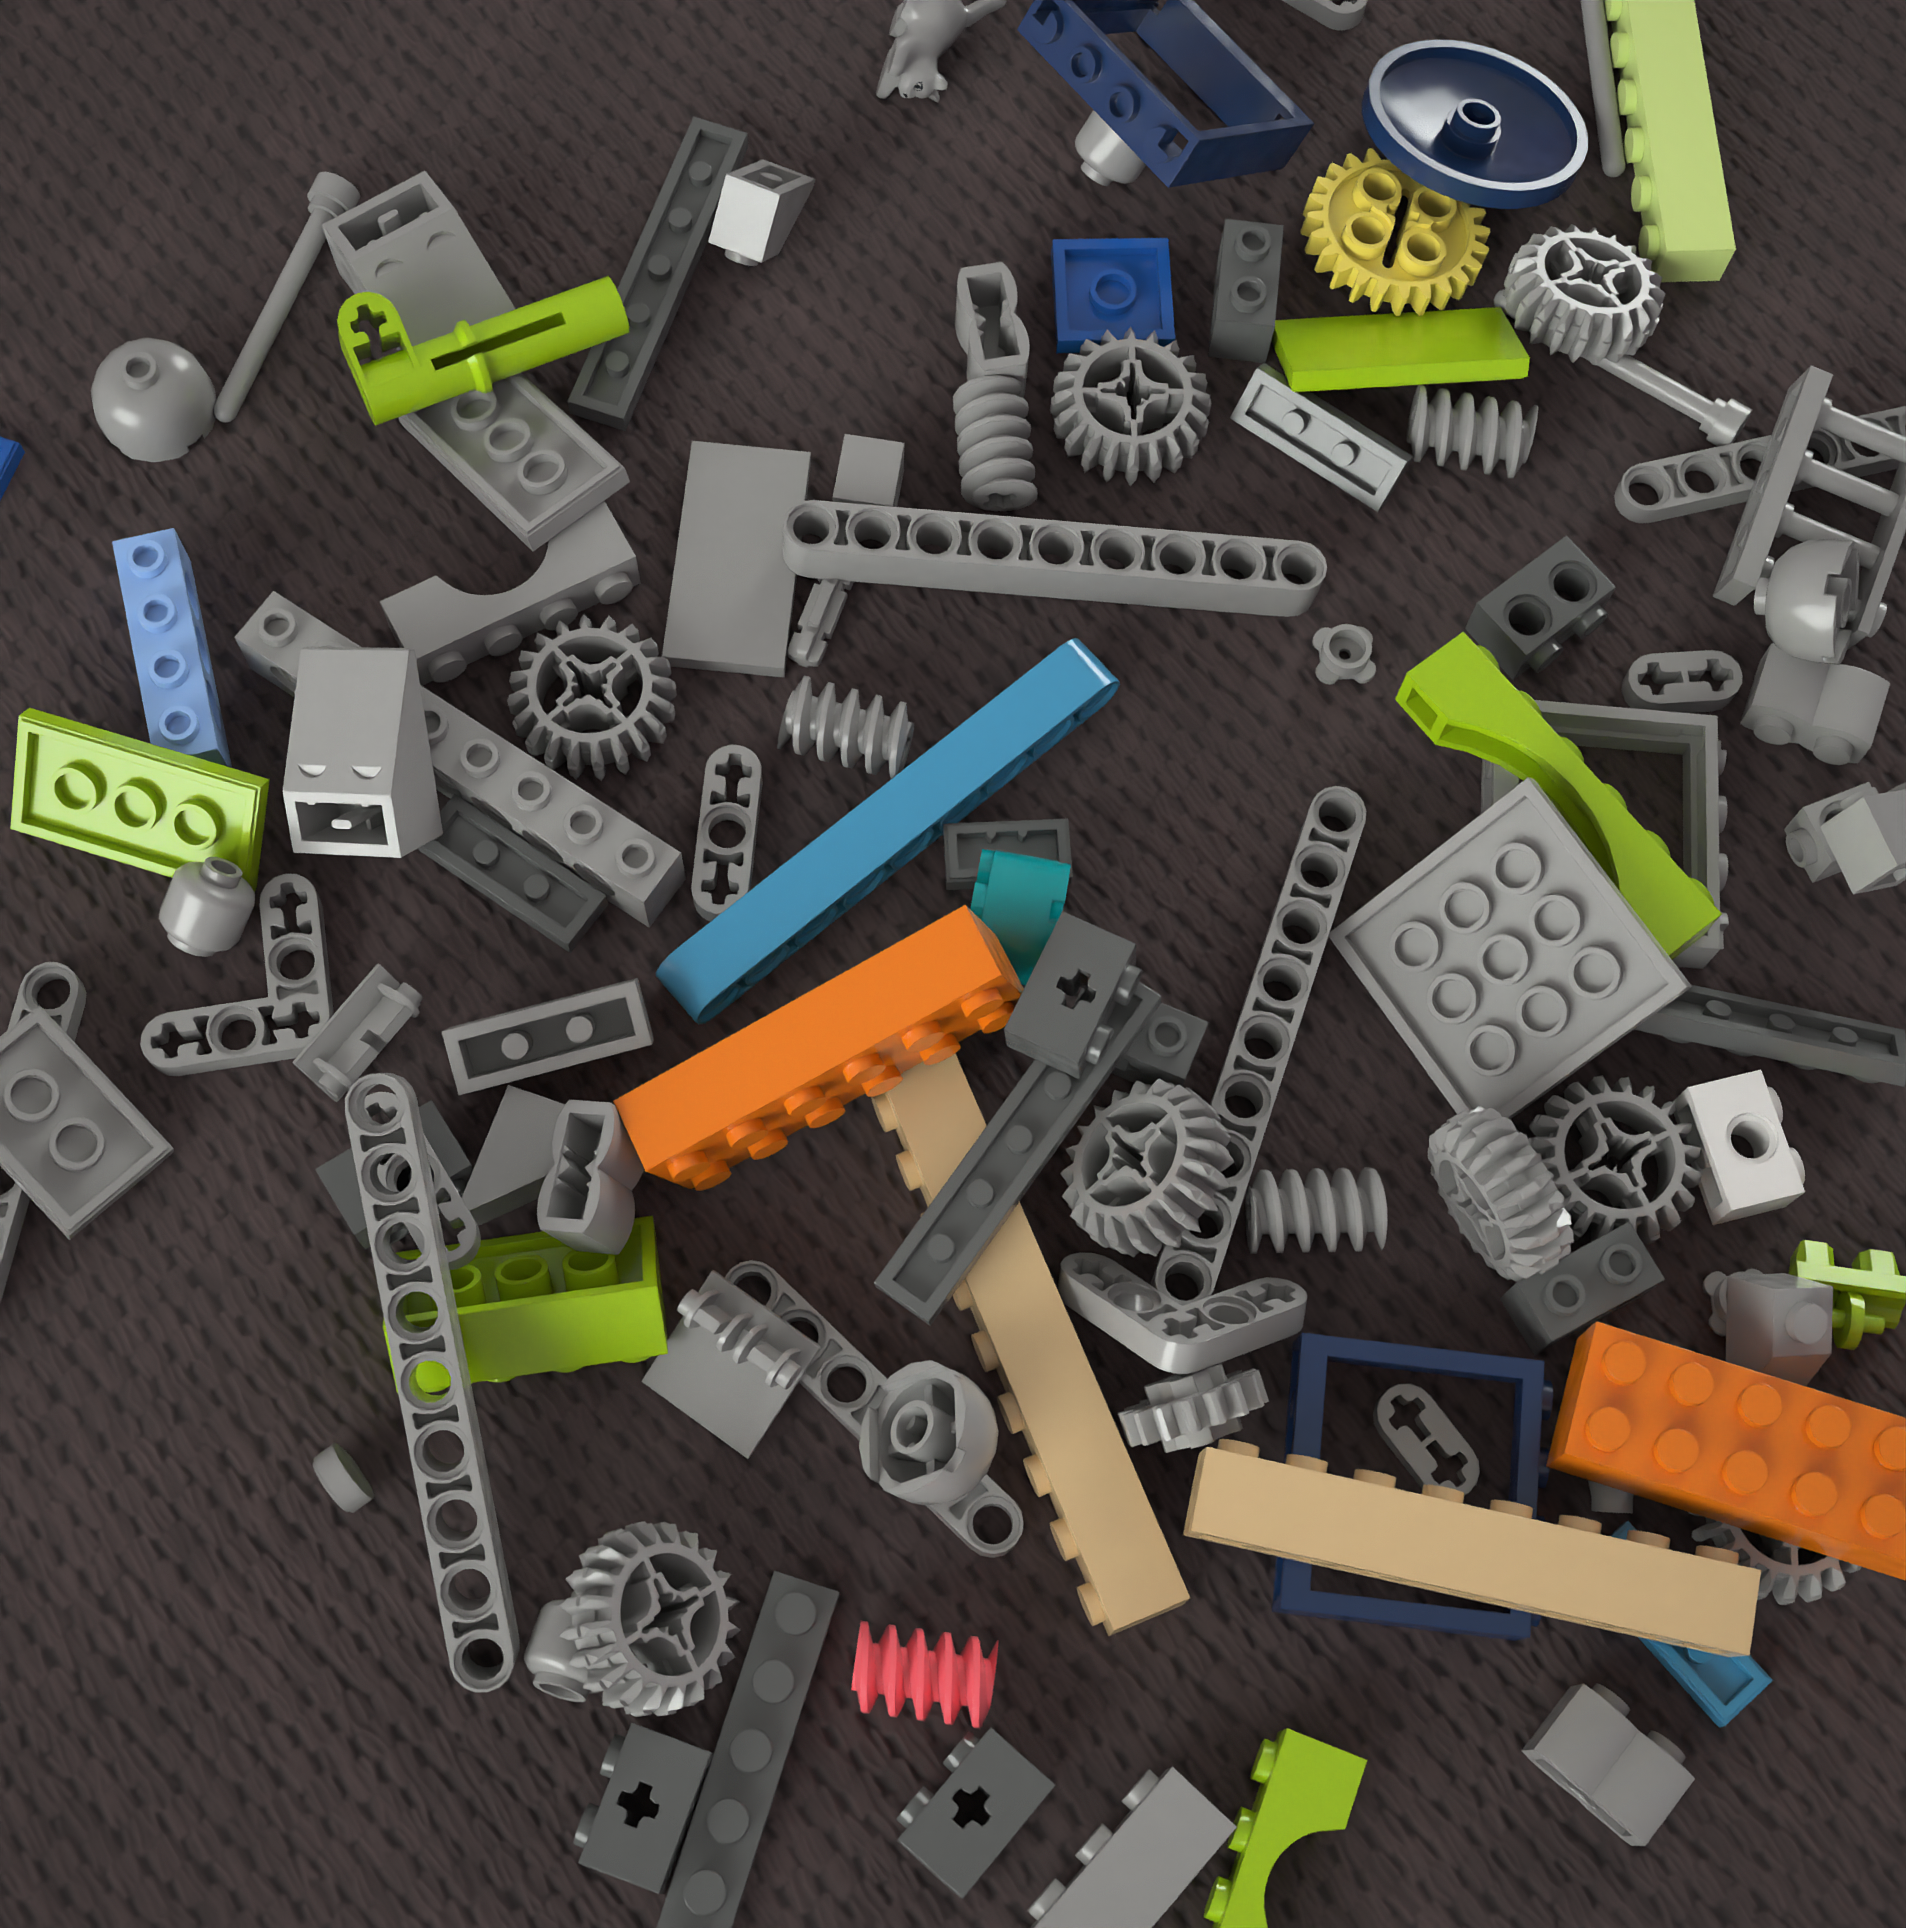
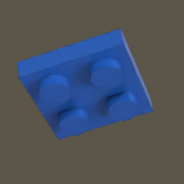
M1168 238L1052 239L1051 262L1056 353H1080V347L1086 339L1100 346L1101 337L1105 334L1106 330L1117 340L1124 339L1125 332L1130 327H1132L1136 339L1146 340L1155 330L1158 337V345L1165 347L1175 341Z

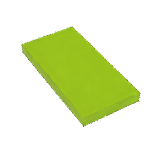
M1501 307L1425 311L1420 316L1416 312L1401 313L1400 316L1390 313L1275 320V328L1271 340L1291 391L1294 392L1524 379V377H1528L1530 360L1529 355Z
M29 708L21 713L18 719L10 829L171 878L177 868L188 862H204L208 857L222 858L234 863L242 870L241 877L250 884L255 893L270 779Z

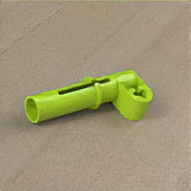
M609 276L471 326L464 319L456 323L453 332L415 346L411 345L398 311L392 302L381 294L373 292L356 293L346 299L339 310L337 319L341 349L375 426L472 390H477L483 394L493 391L492 383L628 334L630 329L622 300ZM369 320L373 328H379V341L382 352L396 347H400L401 351L360 365V360L371 357V349L368 335L365 332H359V323Z

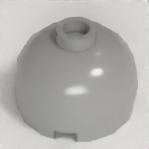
M153 338L128 341L112 350L96 371L91 387L96 421L106 438L112 444L119 447L123 454L132 459L160 462L179 458L189 452V445L195 443L201 435L205 439L213 429L216 418L213 407L217 399L212 381L194 355L173 342Z
M1837 539L1807 540L1790 547L1775 562L1770 578H1759L1755 590L1754 612L1757 615H1765L1768 636L1777 648L1795 658L1815 663L1840 665L1845 657L1852 630L1840 628L1845 627L1849 611H1856L1858 597L1859 552L1858 549L1853 548L1855 545L1854 541Z
M931 1360L910 1363L892 1374L881 1386V1388L889 1391V1393L882 1400L878 1411L871 1407L867 1409L862 1421L859 1443L863 1470L871 1480L879 1483L884 1491L908 1502L920 1505L948 1503L972 1491L987 1474L997 1448L998 1426L995 1413L990 1401L978 1385L965 1375Z

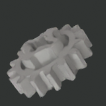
M1222 1363L1194 1373H1174L1167 1378L1145 1385L1144 1389L1148 1399L1140 1401V1404L1125 1408L1118 1415L1128 1445L1134 1447L1143 1444L1145 1446L1161 1440L1164 1451L1168 1453L1178 1449H1193L1213 1443L1214 1440L1242 1430L1243 1426L1240 1416L1247 1415L1249 1411L1263 1407L1264 1403L1269 1402L1259 1370H1255V1368L1243 1372L1239 1370L1226 1375Z

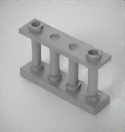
M1811 365L1787 391L1712 597L1735 606L1751 591L1756 590L1759 578H1770L1775 558L1768 556L1774 537L1779 538L1784 534L1801 542L1819 539L1852 540L1855 542L1853 548L1858 549L1859 565L1863 568L1859 576L1856 611H1849L1847 623L1844 628H1841L1852 630L1848 650L1866 636L1873 637L1880 628L1887 611V604L1881 602L1906 532V437L1832 407V399L1825 396L1833 374ZM1820 429H1823L1900 461L1891 489H1885L1812 459L1813 452L1806 449L1812 432L1817 433ZM1803 481L1881 513L1872 542L1869 543L1794 512V505L1787 502L1793 484L1797 486Z

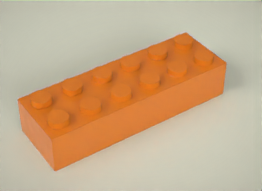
M964 905L614 1100V1103L646 1172L688 1189L695 1188L696 1191L706 1190L728 1179L731 1176L729 1168L749 1157H752L754 1160L763 1159L777 1153L788 1144L786 1137L809 1125L810 1128H818L835 1121L845 1113L843 1105L866 1093L868 1097H873L893 1089L903 1080L901 1073L921 1062H924L925 1065H933L946 1060L960 1049L959 1041L979 1030H982L983 1033H991L1004 1028L1024 988L995 933Z
M1597 1321L1577 1338L1546 1467L1906 1581L1905 1417Z

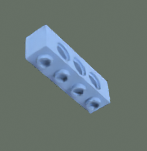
M170 528L112 541L150 743L232 768L191 560L175 529Z

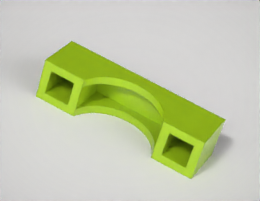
M1288 1728L1277 1733L1275 1742L1267 1739L1262 1741L1250 1779L1261 1783L1252 1810L1244 1807L1239 1809L1234 1821V1825L1237 1828L1229 1836L1227 1848L1237 1851L1229 1879L1217 1876L1205 1907L1204 1918L1214 1921L1212 1928H1268L1264 1910V1895L1267 1879L1273 1865L1281 1853L1301 1837L1313 1832L1337 1831L1346 1828L1367 1763L1366 1759Z

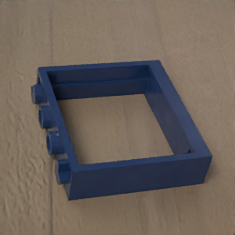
M1158 0L1033 1L1017 28L1019 33L1168 188L1280 170L1286 166L1314 125L1308 116L1193 0H1167L1161 11L1157 9L1159 5ZM1137 32L1228 127L1198 131L1105 34ZM1178 132L1189 141L1183 151L1173 142Z
M1301 1333L1292 1343L1283 1464H1285L1287 1454L1320 1459L1327 1361L1515 1383L1509 1501L1532 1507V1519L1546 1522L1544 1516L1537 1515L1538 1488L1544 1489L1549 1477V1467H1546L1549 1450L1548 1448L1540 1447L1541 1420L1548 1421L1553 1405L1552 1382L1544 1380L1545 1361ZM1276 1556L1272 1612L1514 1641L1530 1638L1531 1626L1537 1627L1541 1620V1615L1503 1607V1613L1311 1591L1312 1564Z

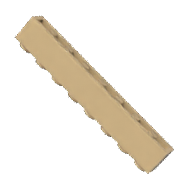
M1219 1439L1217 1449L1206 1447L1198 1455L1184 1536L1725 1657L1750 1656L1761 1570L1738 1565L1739 1553L1710 1546H1696L1695 1555L1669 1550L1670 1538L1654 1533L1628 1530L1627 1540L1601 1535L1602 1523L1587 1518L1559 1515L1557 1525L1532 1519L1533 1508L1515 1502L1491 1500L1489 1510L1463 1504L1465 1493L1452 1488L1425 1484L1422 1487L1421 1494L1395 1489L1396 1477L1380 1472L1355 1469L1353 1479L1327 1474L1328 1462L1296 1454H1287L1285 1464L1258 1458L1260 1447L1236 1440Z

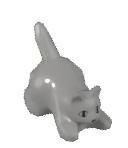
M904 0L902 4L898 5L892 19L889 35L896 38L885 59L876 96L885 99L892 93L895 87H898L899 93L903 98H930L935 102H939L940 96L937 90H946L948 82L937 70V60L950 48L966 27L973 25L986 15L1003 8L1007 1L977 0L968 6H964L961 0Z

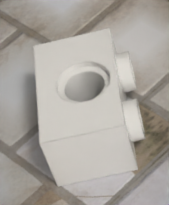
M1761 1069L1687 1087L1673 1101L1676 1102L1674 1116L1677 1124L1681 1122L1692 1123V1131L1683 1139L1684 1144L1701 1148L1700 1157L1692 1162L1691 1165L1692 1168L1702 1173L1701 1182L1698 1185L1712 1225L1784 1208L1805 1193L1803 1187L1805 1181L1803 1162L1798 1152L1792 1147L1789 1148L1781 1126L1783 1110L1780 1099L1772 1087H1767ZM1731 1134L1742 1136L1748 1140L1753 1148L1754 1158H1746L1734 1149L1731 1142Z

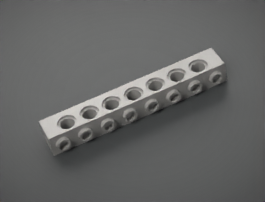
M275 591L269 595L234 637L249 668L293 697H295L300 651L302 648L360 647ZM420 685L436 790L450 799L456 794L605 894L610 903L650 928L686 880L681 852Z

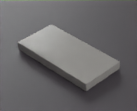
M522 373L492 383L493 391L483 394L477 390H472L398 417L405 429L532 551H535L630 482L625 467Z
M692 441L662 657L668 659L670 667L785 677L797 574L791 571L784 562L783 525L786 513L792 506L807 500L811 452Z

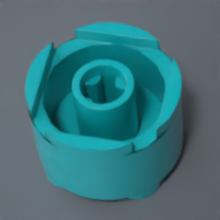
M982 849L970 910L995 933L1021 984L1026 985L1063 911L1071 864L1005 851Z

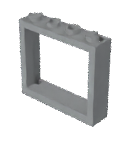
M1535 700L1541 710L1542 718L1560 737L1568 738L1576 746L1683 755V872L1689 878H1694L1701 882L1708 889L1713 897L1714 906L1720 911V891L1724 889L1727 881L1728 858L1726 854L1719 853V833L1723 831L1726 824L1727 799L1725 796L1719 795L1718 776L1724 771L1727 750H1721V740H1718V716ZM1482 759L1481 814L1519 785V778L1485 759ZM1721 912L1722 915L1699 940L1672 960L1677 967L1703 969L1719 950L1724 949L1723 931L1729 925V918L1726 912Z

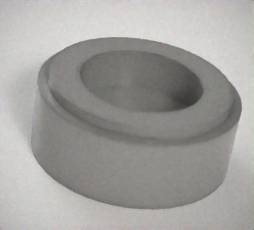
M333 1443L314 1457L313 1468L318 1479L332 1499L344 1511L354 1513L374 1499L371 1485L353 1458L339 1444Z

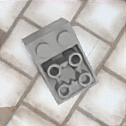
M426 171L322 224L339 274L354 294L373 292L381 294L391 301L398 311L412 346L453 332L456 323L464 319L471 326L515 310V307L457 211ZM396 347L397 351H401L400 347Z
M304 647L301 649L283 784V797L293 853L401 858L443 835L414 648Z

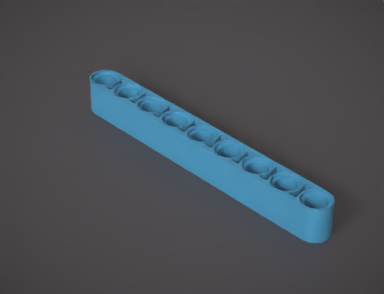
M1078 638L1068 640L675 949L660 964L656 971V977L698 1025L710 1021L942 836L943 824L961 821L1106 705L1118 690L1119 680Z

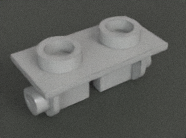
M377 964L292 1063L330 1098L338 1102L410 1017L416 1018L419 1015L418 1007L421 1005L420 1002L423 1000V997L407 983L403 982L400 984L380 964Z

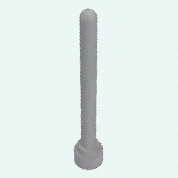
M1580 0L1602 169L1607 176L1618 177L1625 170V157L1604 0Z
M330 172L318 173L307 194L310 201L308 210L311 215L214 404V415L222 422H230L236 418L326 240L322 224L356 207L360 199V193L357 188L339 175Z
M1504 289L1500 290L1494 297V306L1501 307L1505 315L1515 320L1516 317L1505 312L1507 300L1503 296ZM1624 354L1618 363L1610 362L1603 358L1597 364L1602 369L1700 422L1699 429L1708 434L1706 440L1716 446L1734 443L1753 410L1733 398L1728 403L1720 398L1713 402L1629 355Z

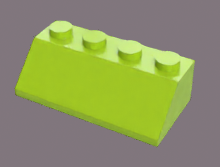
M653 1216L634 1218L630 1236L618 1255L576 1251L542 1231L481 1240L480 1248L472 1261L461 1268L450 1270L471 1383L481 1381L499 1383L509 1381L517 1376L549 1371L567 1373L579 1370L584 1366L617 1361L636 1363L644 1361L651 1356L668 1354L666 1315ZM461 1244L445 1245V1247L450 1252L457 1249ZM419 1249L395 1252L404 1259H417L422 1254ZM411 1292L406 1295L403 1302V1312L406 1319L417 1327H430L434 1325L438 1317V1307L435 1300L424 1292ZM383 1318V1330H384V1334H385V1339H386V1344H387L388 1353H389V1357H390L391 1367H392L393 1376H394V1380H395V1385H396V1389H397V1383H396V1378H395V1373H394V1368H393V1362H392V1357H391V1352H390V1346H389V1341H388V1336H387V1331H386V1325H385V1320H384V1318ZM424 1361L418 1365L416 1380L424 1392H438L451 1386V1376L443 1364L436 1361Z

